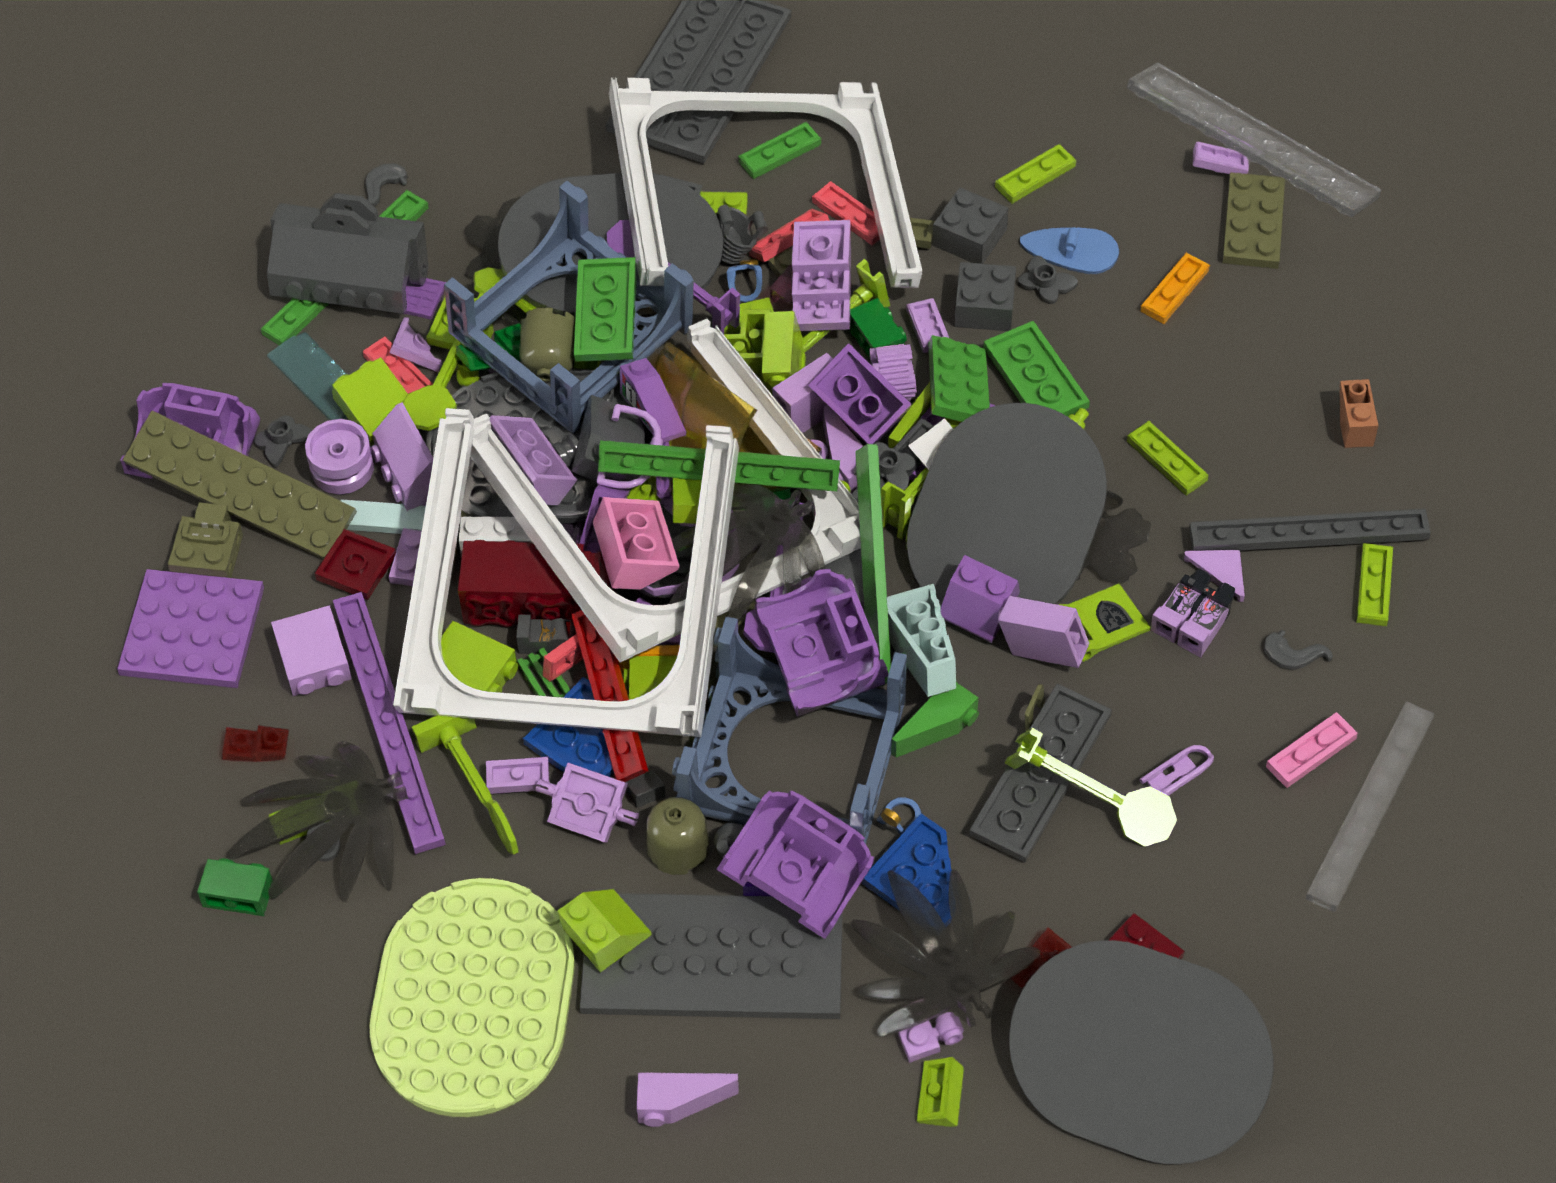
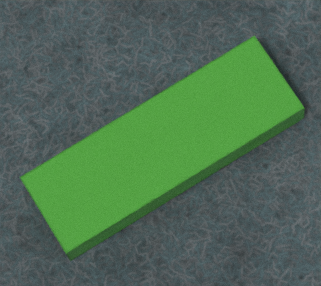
M805 122L739 155L738 160L747 173L755 179L820 146L821 138Z

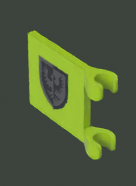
M1120 584L1070 604H1059L1077 609L1085 633L1090 639L1088 640L1089 646L1082 662L1089 660L1100 651L1146 633L1151 628Z

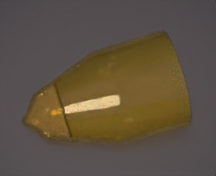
M666 342L655 362V370L659 373L686 430L685 437L696 448L706 449V425L731 427L733 439L736 438L739 445V452L771 454L749 426L750 421L758 410L708 375L699 361L690 357L670 342ZM808 439V441L819 453L822 448H820L818 445H816L814 442ZM745 484L748 488L760 491H769L781 488L776 486Z

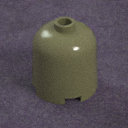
M536 308L528 311L526 318L521 320L519 361L544 382H550V370L558 363L569 372L571 371L574 362L575 317L568 312H565V316L554 314L553 308Z
M682 797L668 798L656 804L651 809L646 821L648 857L651 858L662 872L671 875H685L689 872V869L696 867L699 863L702 865L709 853L706 819L699 806L693 801Z

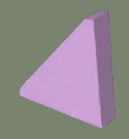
M404 317L390 353L439 372L442 360L432 355L430 352L431 347L420 333H415L408 324L409 318Z
M1240 550L1184 552L1185 562H1191L1197 568L1207 572L1211 576V581L1217 586H1220L1221 583L1233 586L1235 588L1234 596L1237 597V601L1244 602L1245 595Z

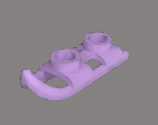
M1193 745L1185 748L1139 780L1142 784L1147 782L1149 786L1169 796L1202 774L1214 761V755L1208 748L1202 745ZM1191 752H1201L1207 757V760L1199 767H1196L1187 755ZM1172 766L1175 771L1166 776L1163 770Z

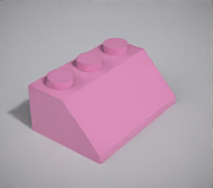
M603 497L593 520V526L612 588L640 590L679 569L680 565L659 501Z

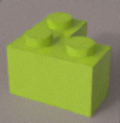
M771 309L742 310L740 334H723L756 376H763L762 361L766 312H771Z

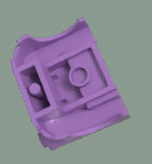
M162 383V387L152 388L147 392L142 390L136 400L138 425L135 438L150 412L154 411L246 456L249 455L260 423V417L252 407L241 403L238 397L174 383ZM122 455L120 461L124 474L152 479V476L125 464L123 461L125 455Z
M822 569L815 571L814 576L808 583L792 592L776 597L756 599L755 610L764 634L768 635L787 684V693L797 717L885 684V678L888 677V669L884 660H879L876 640L851 578L846 579L843 574L831 572V569Z
M768 791L760 800L717 870L743 887L747 881L754 884L802 915L798 922L826 939L852 895L871 868L874 857L871 856L870 850L864 843L865 837L804 796L794 791L789 793H772Z

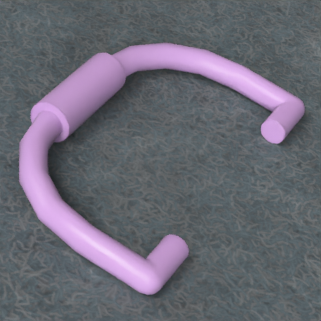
M620 404L614 406L611 420L618 421L620 412L642 417L651 425L654 431L651 445H663L661 429L656 419L648 412ZM598 472L597 484L612 488L630 489L642 485L650 476L641 475L631 481H615L605 479L606 472Z

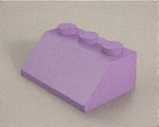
M402 402L393 408L373 432L374 445L370 449L375 462L382 464L381 471L385 481H391L392 492L397 502L401 501L408 511L420 505H426L434 458Z
M491 415L492 431L547 505H559L577 479L532 418Z

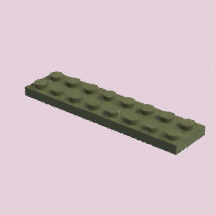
M154 411L150 412L123 458L125 464L210 504L228 505V512L231 515L323 560L343 530L348 529L357 513L354 507Z

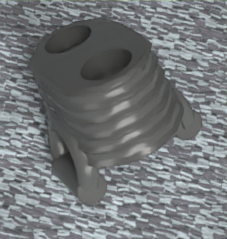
M722 205L718 208L716 215L723 234L721 260L729 264H738L757 244L762 235L768 231L761 211H756L752 216L748 217L740 210L728 207L727 205ZM754 223L757 232L751 236L750 230Z

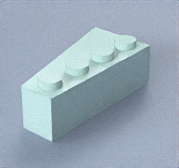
M934 584L887 597L890 643L896 652L907 654V668L923 691L929 697L956 689L955 656L949 635L946 632L944 618L941 615L940 603L936 597Z

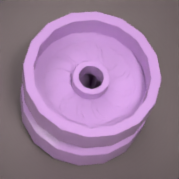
M345 419L328 420L316 426L308 435L305 443L306 456L311 477L317 487L327 493L347 494L362 488L371 479L374 471L373 457L368 435L362 426Z

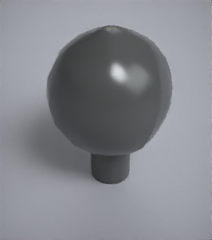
M736 822L726 823L716 831L713 839L714 848L722 858H724L744 828L742 824Z

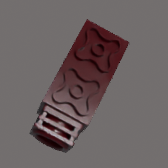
M485 540L463 541L458 595L464 624L511 627L518 625V615H531V619L552 621L562 618L573 622L572 614L581 610L533 542H515L511 540L504 542ZM576 544L604 583L617 593V588L611 587L601 551L591 553V551H584V544Z

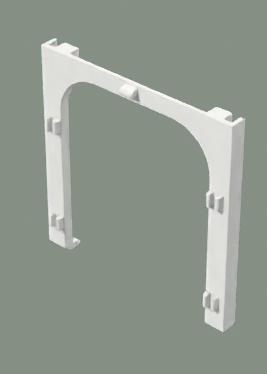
M611 77L609 98L640 286H664V270L668 267L646 131L655 120L672 112L711 110L734 112H804L828 118L846 129L856 141L860 152L862 168L867 182L891 287L903 288L919 287L923 271L877 83H871L869 93H863L861 83L840 82L838 94L651 91L649 78H627L626 89L618 88L617 78L613 80V77Z
M707 318L688 327L687 342L691 347V353L707 371L709 378L715 386L722 390L772 455L823 459L717 326L711 328V322ZM488 414L475 418L470 457L619 662L625 661L681 634L686 599L668 605H646L628 600L611 590L600 578L492 431ZM839 478L837 492L800 489L807 498L814 516V525L809 535L795 548L722 582L717 616L736 607L743 606L765 593L861 548L858 502Z
M446 408V419H440L393 703L399 713L701 737L739 445L737 439H733L731 427L706 425L707 446L680 647L676 662L668 676L656 688L645 695L627 701H599L481 691L460 682L448 670L442 654L441 637L473 442L474 418L470 410Z

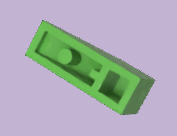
M957 682L956 689L932 695L892 738L891 755L897 758L959 734L966 725L969 727L976 721L979 715V697Z

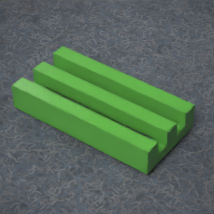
M544 647L539 649V653L536 655L534 653L529 654L526 660H523V658L517 660L519 669L536 696L546 695L528 668L532 665L552 697L563 698L570 691L561 675L554 679L563 693L559 695L552 682L543 676V668L539 662H544V656L548 654Z

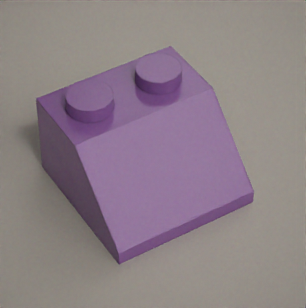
M964 555L949 582L940 608L942 618L992 643L1001 627L998 623L1000 609L1005 606L1009 596L1017 597L1020 593L1018 580Z

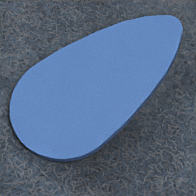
M1050 228L1033 231L1020 238V246L1033 256L1039 255L1050 264L1085 274H1099L1111 269L1117 262L1119 248L1115 239L1108 233L1098 229Z

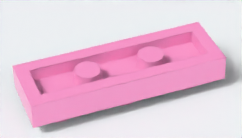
M1336 712L1269 759L1266 768L1288 788L1356 740L1358 733Z

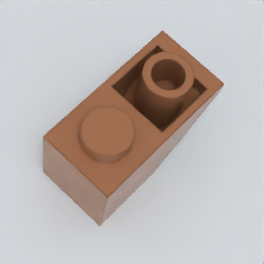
M1369 379L1340 381V427L1345 448L1374 446L1378 421Z

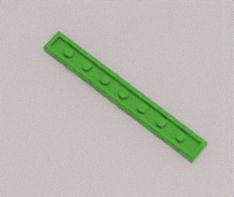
M406 190L380 217L416 221L429 209L428 202ZM292 298L261 328L262 335L284 348L329 303Z
M600 440L598 472L702 480L706 449ZM739 452L735 483L837 492L840 460Z
M867 444L855 451L864 610L877 643L879 660H884L889 674L891 657L879 455L877 444ZM888 677L885 678V684H884V685H887V678H888Z

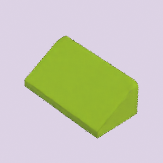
M953 1057L924 1061L917 1114L918 1123L947 1127L958 1125L964 1067Z

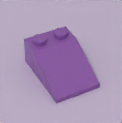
M849 343L808 384L817 396L866 445L877 443L912 406Z

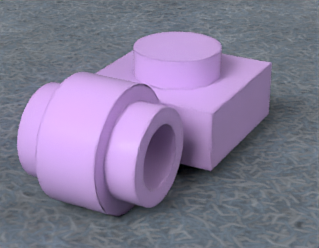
M947 1012L936 1018L937 1024L935 1028H932L929 1019L899 1028L898 1036L909 1063L939 1053L940 1045L938 1041H944L946 1045H952L961 1041L964 1028L959 1017L954 1016L952 1012Z

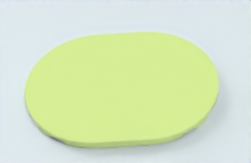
M493 878L466 879L453 882L451 886L436 892L431 891L412 904L413 907L401 920L396 922L388 936L382 954L370 1018V1040L373 1054L388 1084L413 1105L428 1112L451 1117L481 1116L505 1109L528 1096L544 1081L554 1067L563 1046L575 971L572 940L564 931L557 911L548 901H544L532 893L530 889L506 880Z

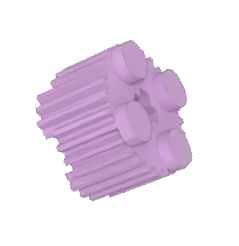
M910 344L869 349L871 365L908 401L916 399V379L912 360H910L913 359Z

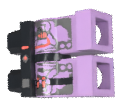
M1197 569L1191 576L1185 574L1162 607L1159 606L1152 615L1151 631L1173 643L1178 638V646L1201 658L1224 621L1230 615L1235 588L1227 583H1221L1217 590L1209 587L1211 576L1201 569ZM1162 624L1170 627L1172 631L1166 630ZM1188 638H1190V639H1192L1193 641L1197 642L1198 645H1194V644L1190 643L1189 640H1188Z

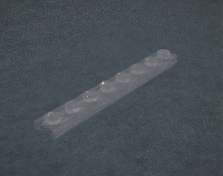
M1407 701L1405 702L1311 884L1306 900L1332 912L1336 911L1433 721L1434 713Z

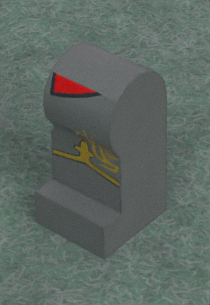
M518 615L516 638L519 654H538V650L543 647L547 653L551 652L574 636V623L562 618L549 621L531 619V615Z

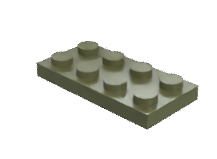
M1230 172L1223 264L1278 269L1285 177Z

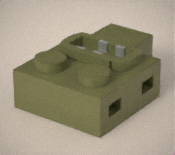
M199 502L195 517L182 516L168 562L170 572L232 577L243 533L240 523L231 521L228 505Z

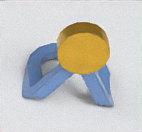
M758 260L740 261V265L729 267L727 270L728 287L735 290L737 270L748 268L755 271L756 290L748 296L740 294V301H752L759 296L762 290V269L758 265Z
M906 797L896 798L889 802L877 818L879 823H888L893 826L900 835L904 833L914 820L903 829L899 824L901 818L892 809L897 805L905 804L914 810V820L921 814L918 804Z

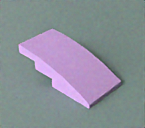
M850 220L794 222L792 298L793 311L795 312L800 331L850 329Z

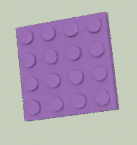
M146 569L117 668L119 676L238 688L264 591L263 581Z

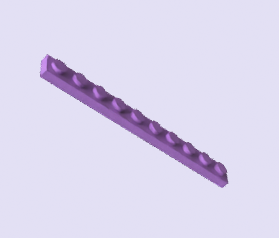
M362 592L333 600L334 608L414 852L418 854L445 845V840L403 714L399 713L393 706L395 690Z

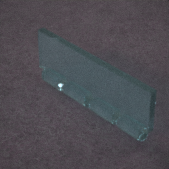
M306 332L297 337L295 335L267 354L268 358L329 420L347 418L333 399L332 384L339 377L347 373Z

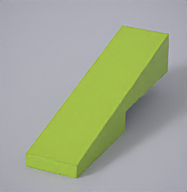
M672 478L673 523L696 524L702 480Z

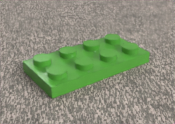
M635 257L578 260L574 339L575 362L633 359L637 269Z
M1034 321L984 341L983 348L986 349V353L1021 403L1045 406L1066 416L1076 414L1079 408H1084L1085 410L1089 408V399Z
M932 335L928 343L932 414L963 422L977 412L990 408L986 349L975 344H965L948 337Z

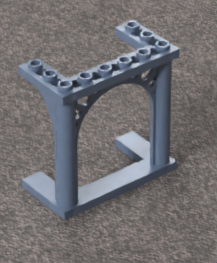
M566 181L559 187L560 209L555 221L539 245L519 265L475 302L474 294L453 277L444 284L449 333L574 434L581 428V417L586 412L590 395L603 398L620 383V366L648 358L678 330L684 335L687 333L688 327L692 325L694 280L686 270L679 269L672 263L664 270V286H640L636 269V297L640 301H635L633 359L605 360L582 382L558 363L550 370L551 387L548 386L482 331L542 281L558 275L578 274V265L572 261V257L576 252L582 253L587 259L627 258L624 254L617 253L609 247L602 237L595 236L589 231L588 196L582 188L575 187L569 181ZM565 257L566 266H559L558 264L563 263V258ZM650 307L657 314L652 317H642L637 314V311L641 308ZM639 324L644 326L642 331L637 328Z
M725 617L723 627L717 628L714 637V645L717 646L715 662H718L716 670L718 681L717 685H712L709 691L708 703L710 707L704 713L702 736L694 738L692 748L684 746L681 758H675L672 775L676 776L674 782V791L677 792L676 797L693 801L700 807L705 817L745 825L761 799L743 788L734 777L727 757L730 738L737 725L748 714L771 703L790 701L780 666L766 660L749 648L738 633V619ZM895 652L887 678V690L874 688L825 706L884 719L866 785L857 784L850 809V820L836 817L865 837V844L868 840L891 757L892 738L897 734L905 706L907 654ZM738 690L745 691L750 695L751 702L748 705H741L734 699L733 694ZM756 690H759V693H767V695L758 697ZM729 706L737 711L733 717H728L730 715ZM721 735L726 737L724 740L718 739ZM714 759L721 761L719 767H713ZM716 775H722L727 778L726 782L718 788H709L705 785L709 778ZM732 789L737 792V795L732 796L728 792Z

